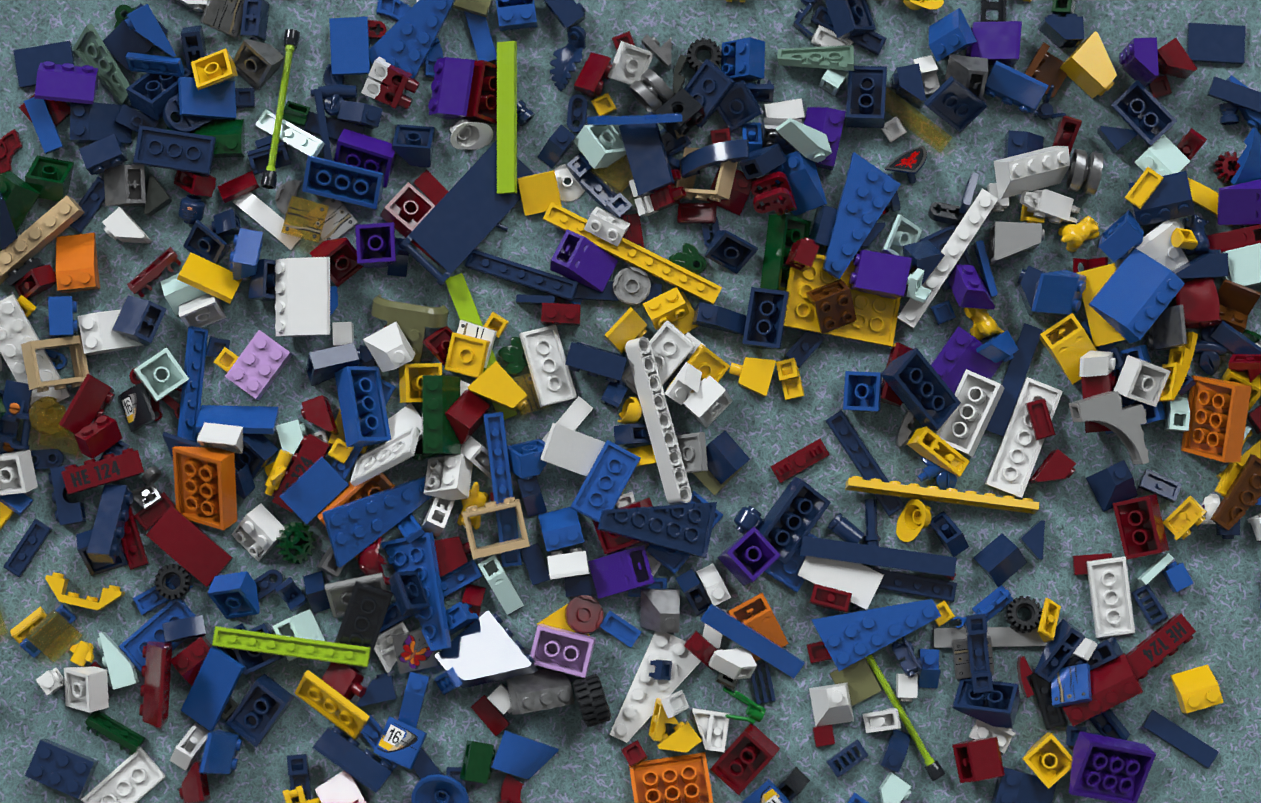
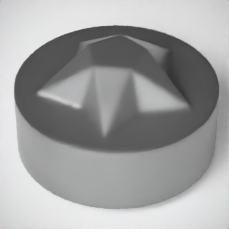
M156 466L150 467L143 474L142 480L147 485L154 484L160 478L161 470Z

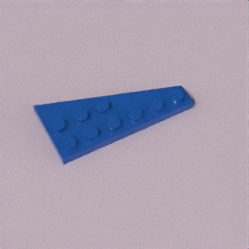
M419 0L369 49L370 62L374 63L378 57L386 60L385 62L413 74L411 78L416 79L455 0Z
M433 532L424 533L411 543H408L405 538L381 542L382 548L388 554L387 559L393 565L396 572L417 571L431 607L414 614L416 619L418 618L421 624V631L430 650L436 651L452 648Z
M927 599L811 619L835 666L838 671H841L941 617V614L934 601Z

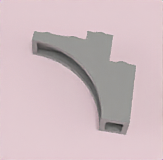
M1108 391L1069 403L1073 422L1091 421L1109 428L1124 443L1131 457L1132 464L1149 463V453L1144 442V432L1141 429V424L1147 423L1143 404H1132L1122 407V398L1118 391Z

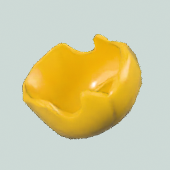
M629 397L624 402L622 412L618 414L622 419L618 420V423L635 424L642 416V408L638 398Z

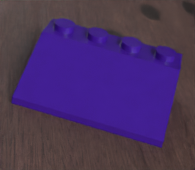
M959 326L954 330L930 364L954 394L966 369L991 379L1003 362L1001 360L995 363L979 354L976 348L981 346L982 343Z
M1080 731L1073 749L1069 793L1071 795L1115 803H1137L1156 753L1143 743Z

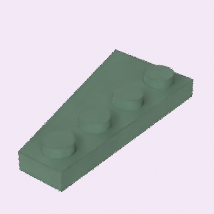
M92 23L86 25L73 50L86 65L98 68V79L117 101L123 105L129 100L126 88L130 84Z
M854 45L778 49V65L854 71Z

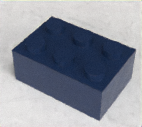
M45 738L40 740L25 777L79 799L84 797L99 761Z

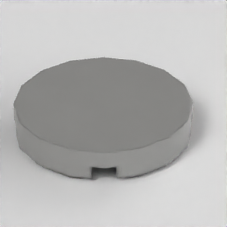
M636 267L622 269L615 276L613 282L615 296L619 301L627 305H638L645 301L651 289V282L647 273Z

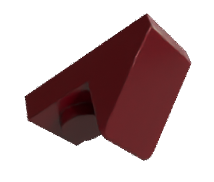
M1068 116L1062 117L1058 123L1057 133L1052 146H1068L1070 155L1082 120Z
M1191 128L1181 138L1176 147L1191 160L1207 139Z
M1233 354L1228 362L1229 369L1236 371L1248 370L1251 383L1261 373V354Z
M470 584L466 586L462 603L471 604L472 607L469 608V611L477 613L479 617L486 588Z

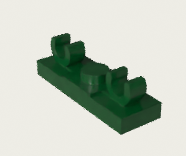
M100 711L92 712L85 721V724L88 725V731L93 728L97 730L96 736H99L101 733L108 739L121 744L120 750H123L125 747L130 749L129 755L136 752L145 740V737Z

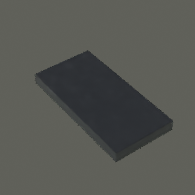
M356 581L335 643L370 647V662L393 593Z

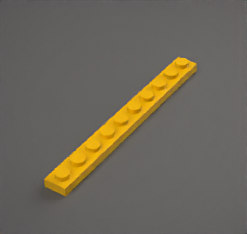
M553 202L550 203L543 217V221L565 232L568 229L580 234L607 253L711 305H714L722 289L721 286L623 237L620 244L615 246L584 230L587 219Z
M860 476L848 478L845 484V490L1030 514H1035L1039 510V502H1034L1031 498L1018 500L1013 496L996 497L993 493L979 495L975 491H965L964 493L958 492L954 488L940 490L937 486L925 488L915 483L901 485V482L898 481L886 483L882 482L881 479L863 480Z

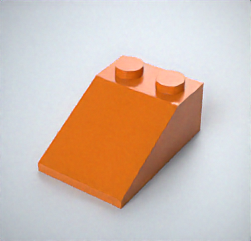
M95 232L56 237L57 291L70 293L100 289Z

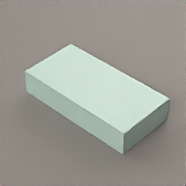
M1164 553L1137 580L1142 585H1147L1174 558L1169 553Z

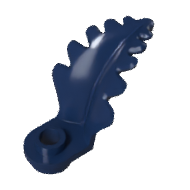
M573 26L568 30V44L554 51L553 55L557 59L550 62V65L555 67V69L550 70V74H554L551 80L556 82L554 86L558 87L560 92L566 89L565 85L569 83L567 78L571 79L570 71H576L575 63H580L583 60L582 52L586 48V32L580 26Z

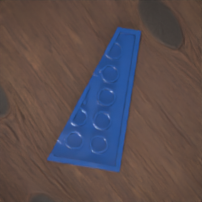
M855 152L851 155L846 182L842 190L830 244L827 248L822 268L837 280L841 278L901 185Z
M426 476L322 512L337 567L341 568L432 497L424 494Z

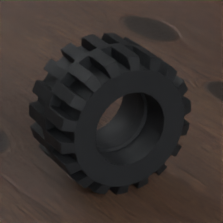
M594 674L575 680L573 688L585 725L589 728L610 721L611 713L599 676Z

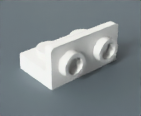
M596 206L584 230L618 246L630 223Z
M976 719L969 737L972 739L997 737L1000 752L1005 754L1012 737L1016 733L1010 728L994 727Z

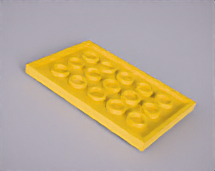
M816 254L812 267L803 272L790 267L786 289L789 292L784 322L785 327L821 333L815 306L807 299L806 292L837 281L836 278L822 269L825 260L824 255ZM853 261L850 262L840 278L849 288H851L849 278L855 269ZM850 289L857 320L824 334L892 347L901 297L893 300Z

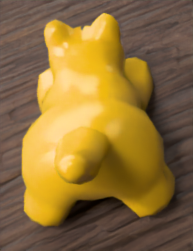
M1087 216L1077 224L1062 226L1059 228L1058 234L1063 236L1061 241L1067 243V251L1074 252L1081 247L1084 241L1099 237V224L1093 218Z
M963 307L966 316L974 323L970 329V334L977 340L1004 332L988 314L987 309Z
M474 482L472 489H470L469 498L461 499L463 507L457 519V524L465 527L462 514L463 511H466L465 508L477 505V508L485 507V503L489 502L488 494L479 491L478 482ZM481 515L470 517L471 525L476 530L481 526Z

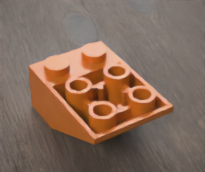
M763 593L728 610L729 615L777 645L784 647L789 644ZM751 652L755 662L761 659Z

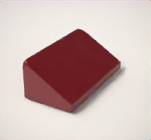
M814 584L810 604L848 613L852 593Z
M483 695L471 706L473 711L495 736L510 724L486 695Z

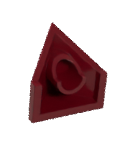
M447 325L434 332L422 342L444 367L452 336V331Z

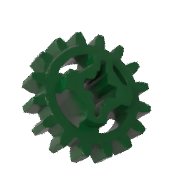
M290 522V525H284L285 530H279L281 537H276V539L280 541V544H277L276 547L281 549L278 555H284L283 561H288L290 564H302V561H308L307 556L313 555L311 549H315V546L312 545V542H315L316 539L311 537L314 532L308 531L310 526L304 525L302 522Z

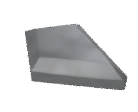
M154 484L131 491L133 493V500L146 510L163 499Z

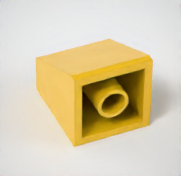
M1096 31L1084 40L1060 67L1092 99L1097 95L1101 97L1115 84L1113 80L1117 76L1102 40Z
M496 361L467 387L475 395L513 411L517 409L521 411L528 404V395Z

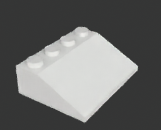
M330 257L277 259L275 265L276 336L330 335Z

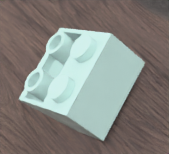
M311 609L273 625L276 635L325 641ZM286 656L288 661L297 659V657Z

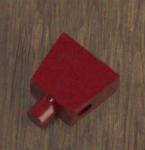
M460 536L434 541L440 577L469 562L467 554L471 553L469 542L462 543Z
M331 662L321 679L348 700H351L354 695L361 698L366 693V688L361 685L364 675L353 665Z

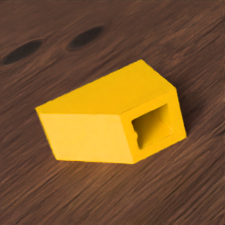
M681 721L679 725L673 727L675 730L673 733L662 735V740L659 741L657 746L659 749L687 753L702 740L688 721L686 723Z

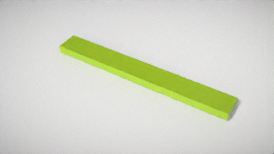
M505 41L497 42V194L517 193V42Z
M463 273L447 278L445 282L460 320L483 326ZM493 350L491 351L487 368H484L483 372L495 361L497 362ZM492 402L496 412H503L504 420L518 415L516 411Z
M215 626L212 646L363 667H368L371 650L370 647Z

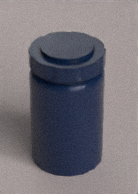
M841 513L836 515L829 523L828 528L832 529V532L844 542L858 543L865 534L847 518L842 517Z

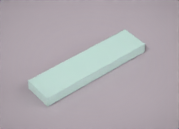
M265 109L255 125L273 135L276 116ZM282 119L279 140L284 141L307 156L317 157L325 143Z

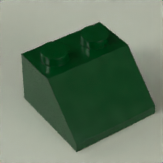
M37 155L25 176V182L41 193L39 198L56 202L61 201L68 194L74 162Z

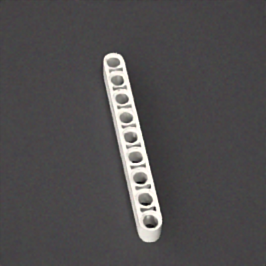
M646 337L629 340L626 343L625 349L666 499L670 505L688 503L692 498V493L651 343Z

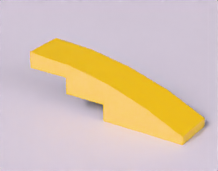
M1186 332L1187 344L1170 349L1168 364H1162V368L1169 370L1170 374L1158 402L1174 401L1182 387L1195 352L1198 338L1197 333Z

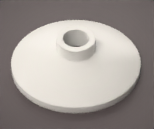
M566 164L554 169L560 200L574 201L583 195L585 190L570 173ZM567 178L571 180L569 185L564 183V180Z

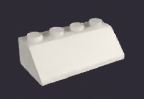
M1051 146L994 161L998 199L1060 184L1070 167L1068 146Z
M966 369L954 394L961 404L936 434L955 450L973 458L1005 388L1000 383Z

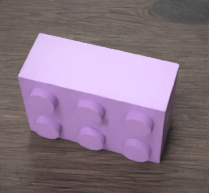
M259 330L225 377L255 399L260 400L293 354Z
M539 624L530 655L536 661L534 665L585 678L588 674L596 638Z

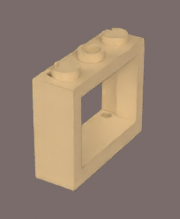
M685 147L683 157L700 148ZM727 161L721 163L715 190L693 189L696 175L683 179L681 168L679 171L681 179L677 181L676 188L684 187L686 192L684 199L692 200L695 197L696 199L706 201L707 198H710V200L721 202V199H729L738 162L732 163Z
M81 335L29 341L21 344L29 390L37 389L38 393L49 391L50 387H54L55 390L66 389V385H72V388L80 387L87 374H89ZM69 346L75 377L41 382L35 350Z
M515 497L503 499L504 502L496 504V501L485 503V507L477 508V505L465 508L466 511H463L462 514L473 559L530 546L519 499L515 500ZM515 507L522 537L477 548L470 517Z

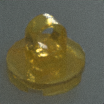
M42 397L36 400L29 410L31 425L43 435L57 434L63 428L59 423L66 409L57 402L56 398Z

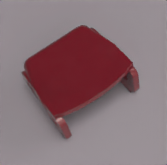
M1198 278L1184 282V286L1172 299V305H1183L1185 329H1204L1219 326L1221 323V317H1219L1220 305L1214 278Z

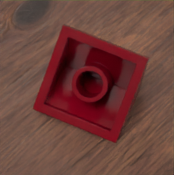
M466 390L445 412L461 444H464L484 422V414L488 413L491 406L469 390Z

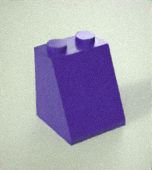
M1022 21L973 22L971 30L977 42L966 48L965 56L988 58V65H994L998 61L1009 67H1014L1019 60Z
M394 222L355 225L357 264L365 268H381L396 262Z
M861 250L854 256L853 265H855V269L849 278L850 289L893 300L900 298L905 294L912 258Z
M753 527L731 544L718 559L745 586L758 578L780 554Z

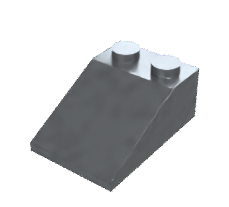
M1183 305L1165 308L1149 328L1147 345L1151 347V351L1170 350L1187 344Z

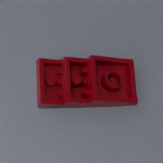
M171 506L146 534L206 587L212 583L214 576H218L233 559L230 554L174 506Z

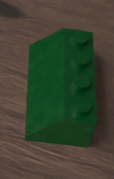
M244 119L212 120L189 132L216 137L213 158L245 157Z
M8 171L0 173V192L5 200L15 232L17 233L41 193L13 172Z
M769 214L760 288L786 291L790 266L785 263L793 243L800 239L809 238L811 221L788 214L779 216L777 214Z
M423 375L421 377L422 454H461V443L445 415V412L460 397V377L445 375Z

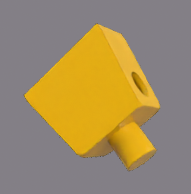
M745 357L743 365L731 363L729 374L739 376L737 385L766 397L776 361Z

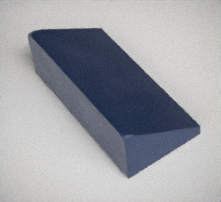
M1111 709L1089 718L1102 736L1127 740L1130 736V733Z

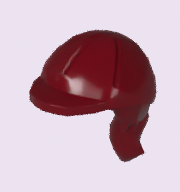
M379 537L359 553L358 565L366 576L382 573L385 585H390V578L385 577L381 566L386 565L384 563L385 559L378 553L382 537Z

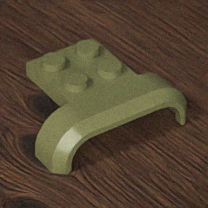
M380 294L373 298L371 315L378 319L386 320L387 326L397 321L416 353L413 360L410 361L414 363H421L424 345L422 342L425 338L426 327H445L449 310L445 305L428 307L391 301L382 298Z

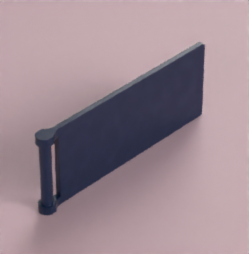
M497 140L398 246L402 250L407 251L436 278V282L440 286L521 199L518 182L517 193L497 194ZM517 158V178L533 175L534 173ZM414 240L446 272L442 275L409 244L410 241Z

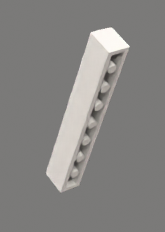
M982 188L941 252L945 256L922 285V287L931 290L930 296L925 302L910 298L897 319L912 329L915 328L999 199Z

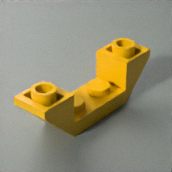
M53 572L52 575H46L45 577L59 602L102 610L125 595L124 591H120L121 587L109 585V588L102 589L99 602L98 598L87 596L86 599L79 598V594L68 591L66 595L69 579L64 578V574Z

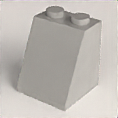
M995 222L990 227V265L1037 247L1045 237L1042 223Z

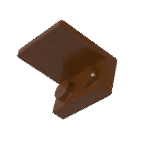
M1043 42L1024 74L1049 85L1045 95H1047L1051 85H1054L1055 87L1050 97L1054 98L1067 74L1060 68L1064 61L1047 52L1050 46Z
M841 279L806 292L807 299L815 306L822 334L857 320L851 290Z
M1225 279L1217 292L1220 305L1219 317H1221V322L1224 321L1238 332L1243 333L1246 329L1248 315L1260 298L1261 293Z

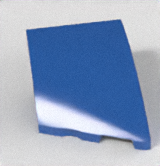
M1255 127L1251 129L1244 140L1247 147L1237 161L1241 166L1231 180L1233 185L1261 179V134Z
M505 730L491 768L530 779L559 749Z

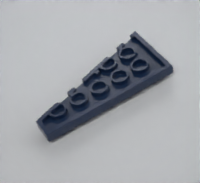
M717 502L602 510L598 530L692 556L707 558Z

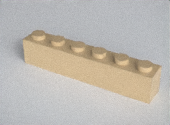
M66 195L19 235L14 242L0 252V284L9 277L8 274L11 271L22 267L24 262L35 256L85 213L72 197Z

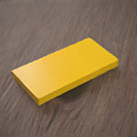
M1115 263L1078 272V274L1086 276V288L1082 293V298L1094 347L1126 340L1088 305L1116 271Z
M309 670L304 673L294 693L355 740L361 734L370 717Z

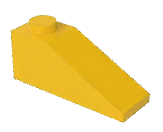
M928 427L916 429L907 443L919 455L958 477H961L970 462Z

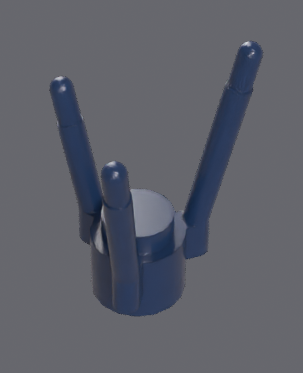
M1051 85L1043 104L1039 106L1037 111H1034L1035 118L1039 117L1046 120L1048 118L1054 119L1066 116V113L1054 114L1053 107L1049 104L1054 85Z

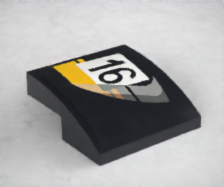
M143 383L131 387L118 396L131 432L156 419Z

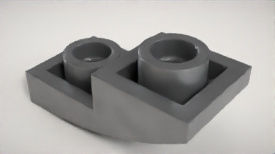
M910 410L905 414L897 433L896 446L898 448L902 445L906 446L911 438L909 435L912 431L906 426L909 425L911 427L916 418Z

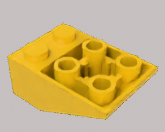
M1071 313L1041 333L1039 337L1073 385L1081 380V377H1079L1080 357L1090 350H1097L1074 314Z

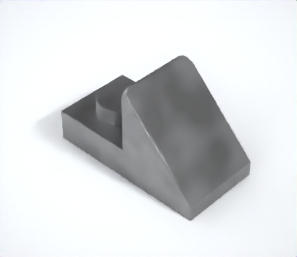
M646 35L642 39L641 44L647 50L653 52L654 56L668 70L671 68L672 38L660 47V43L655 37L652 36L650 38Z

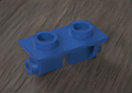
M1000 585L973 607L972 610L975 614H986V620L988 621L1014 599L1011 597V593Z

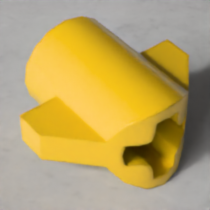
M80 641L71 646L70 651L73 652L70 661L82 667L85 666L87 661L92 663L94 659V645Z

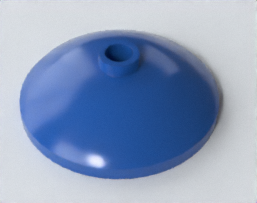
M430 775L422 778L415 785L411 796L412 803H470L468 793L463 785L445 775Z

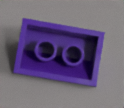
M1157 37L1133 38L1122 50V53L1119 54V63L1123 64V70L1135 81L1138 80L1144 87H1147L1159 76Z
M450 57L437 59L434 65L435 76L431 84L432 96L428 104L429 115L446 120L467 116L475 60Z
M50 61L40 63L37 71L34 99L93 104L98 90V68L90 65L74 66L70 63L60 65Z
M807 107L804 124L826 134L832 151L823 161L815 162L816 167L833 170L846 111L828 107Z
M344 129L337 141L334 161L383 173L384 187L387 188L397 153L392 149L393 143Z

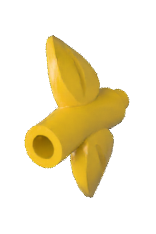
M280 449L276 460L265 467V472L268 476L265 483L267 486L265 494L272 496L273 491L278 490L293 456L292 453Z

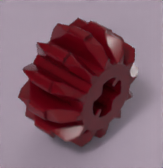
M1227 151L1224 153V156H1218L1219 161L1214 162V165L1218 168L1213 171L1214 173H1220L1217 179L1224 177L1223 183L1231 182L1241 166L1237 162L1240 158H1237V152L1230 154ZM1231 164L1233 168L1229 171L1228 167Z

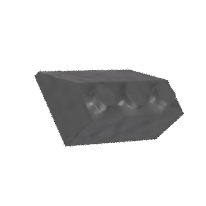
M547 668L537 670L535 673L506 679L512 715L574 704L572 686L565 672Z

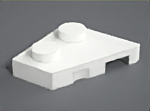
M403 621L380 633L374 647V651L387 673L391 671L397 661L392 636L409 632Z
M693 708L692 711L705 750L725 752L729 718H726L725 715L730 713Z

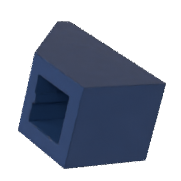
M775 144L749 152L750 158L740 161L739 165L746 179L749 180L765 175L785 163L787 158L780 144Z

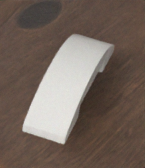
M251 192L233 201L234 204L290 250L303 237L294 228H289L286 231L284 224H290Z

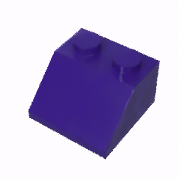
M956 264L948 283L959 307L994 310L995 305L974 266Z

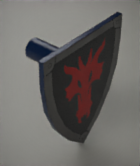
M924 145L899 155L884 169L904 172L907 174L909 183H915L917 181L915 174L922 168L927 159V151Z

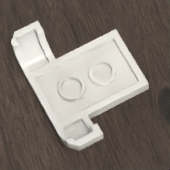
M1179 218L1164 221L1142 238L1143 242L1136 247V249L1171 271L1189 262L1182 249L1174 247L1171 243L1173 231L1176 228L1184 229ZM1125 258L1123 260L1118 259L1116 261L1118 266H1120V264L1125 260Z

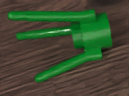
M726 687L723 688V691L748 706L746 709L748 717L726 714V718L747 721L751 724H754L755 721L760 722L763 719L766 708L756 704L738 691L733 692Z

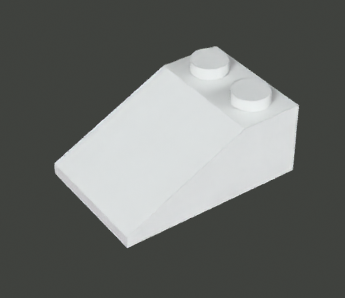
M121 309L77 316L84 354L88 356L142 346L143 344L112 330Z

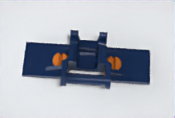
M6 380L2 403L7 412L0 419V454L29 450L30 448L28 442L31 423L35 415L29 412L32 390H29L27 383ZM20 418L24 419L21 441L17 439Z

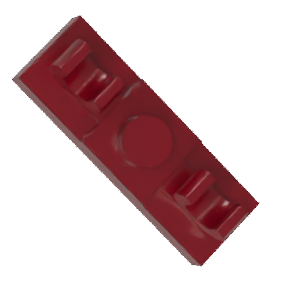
M169 247L127 284L129 289L134 294L138 292L139 296L144 298L145 296L141 292L144 287L152 291V287L148 282L158 279L165 267L170 272H173L171 263L176 262L179 266L181 265L176 252Z
M820 438L770 467L779 483L830 454Z

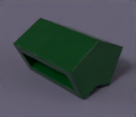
M288 101L284 107L282 118L287 122L305 127L311 107Z

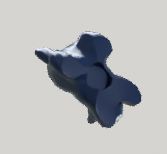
M1196 214L1192 215L1190 220L1188 218L1183 219L1184 229L1192 230L1198 241V245L1193 250L1181 248L1188 256L1192 254H1209V250H1211L1204 230L1205 225L1210 221L1204 220Z

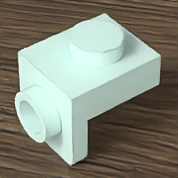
M917 268L913 274L908 276L906 284L909 285L906 296L921 302H925L931 294L930 289L921 286L924 270Z

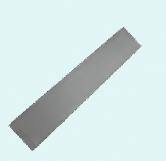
M987 627V636L991 637L992 647L1046 646L1047 642L1042 641L1038 633L1039 627L1029 633L1028 631L1022 633L1020 630L1016 632L1014 627L1013 629L1010 627ZM933 628V648L952 647V640L967 639L966 628Z

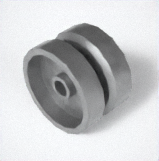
M648 69L641 75L643 83L635 81L629 86L632 95L649 113H655L662 104L675 95L669 86L651 69Z
M1074 150L1068 169L1067 190L1077 192L1082 187L1084 193L1096 194L1103 169L1104 157L1102 153L1092 152L1088 157L1086 150Z

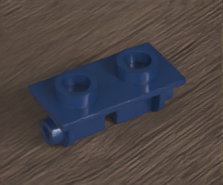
M904 636L902 637V643L894 642L892 644V651L898 661L905 658V661L900 662L905 676L912 678L917 673L918 677H920L921 669L923 668L922 662L919 658L915 657L912 643L910 641L907 642Z

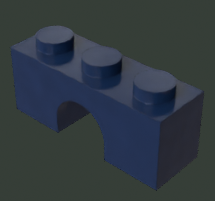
M70 465L50 468L51 473L48 474L49 482L51 485L53 484L54 489L52 500L57 506L55 518L61 526L87 522L84 503H71L67 499V490L61 472L65 471L64 467Z

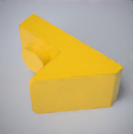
M656 698L648 735L654 741H661L662 735H665L666 732L665 723L679 725V722L674 716L671 718L667 717L661 699Z

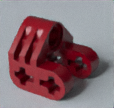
M774 172L756 178L751 182V192L755 196L753 205L756 212L763 214L774 210L779 216L797 210L790 184L783 172Z

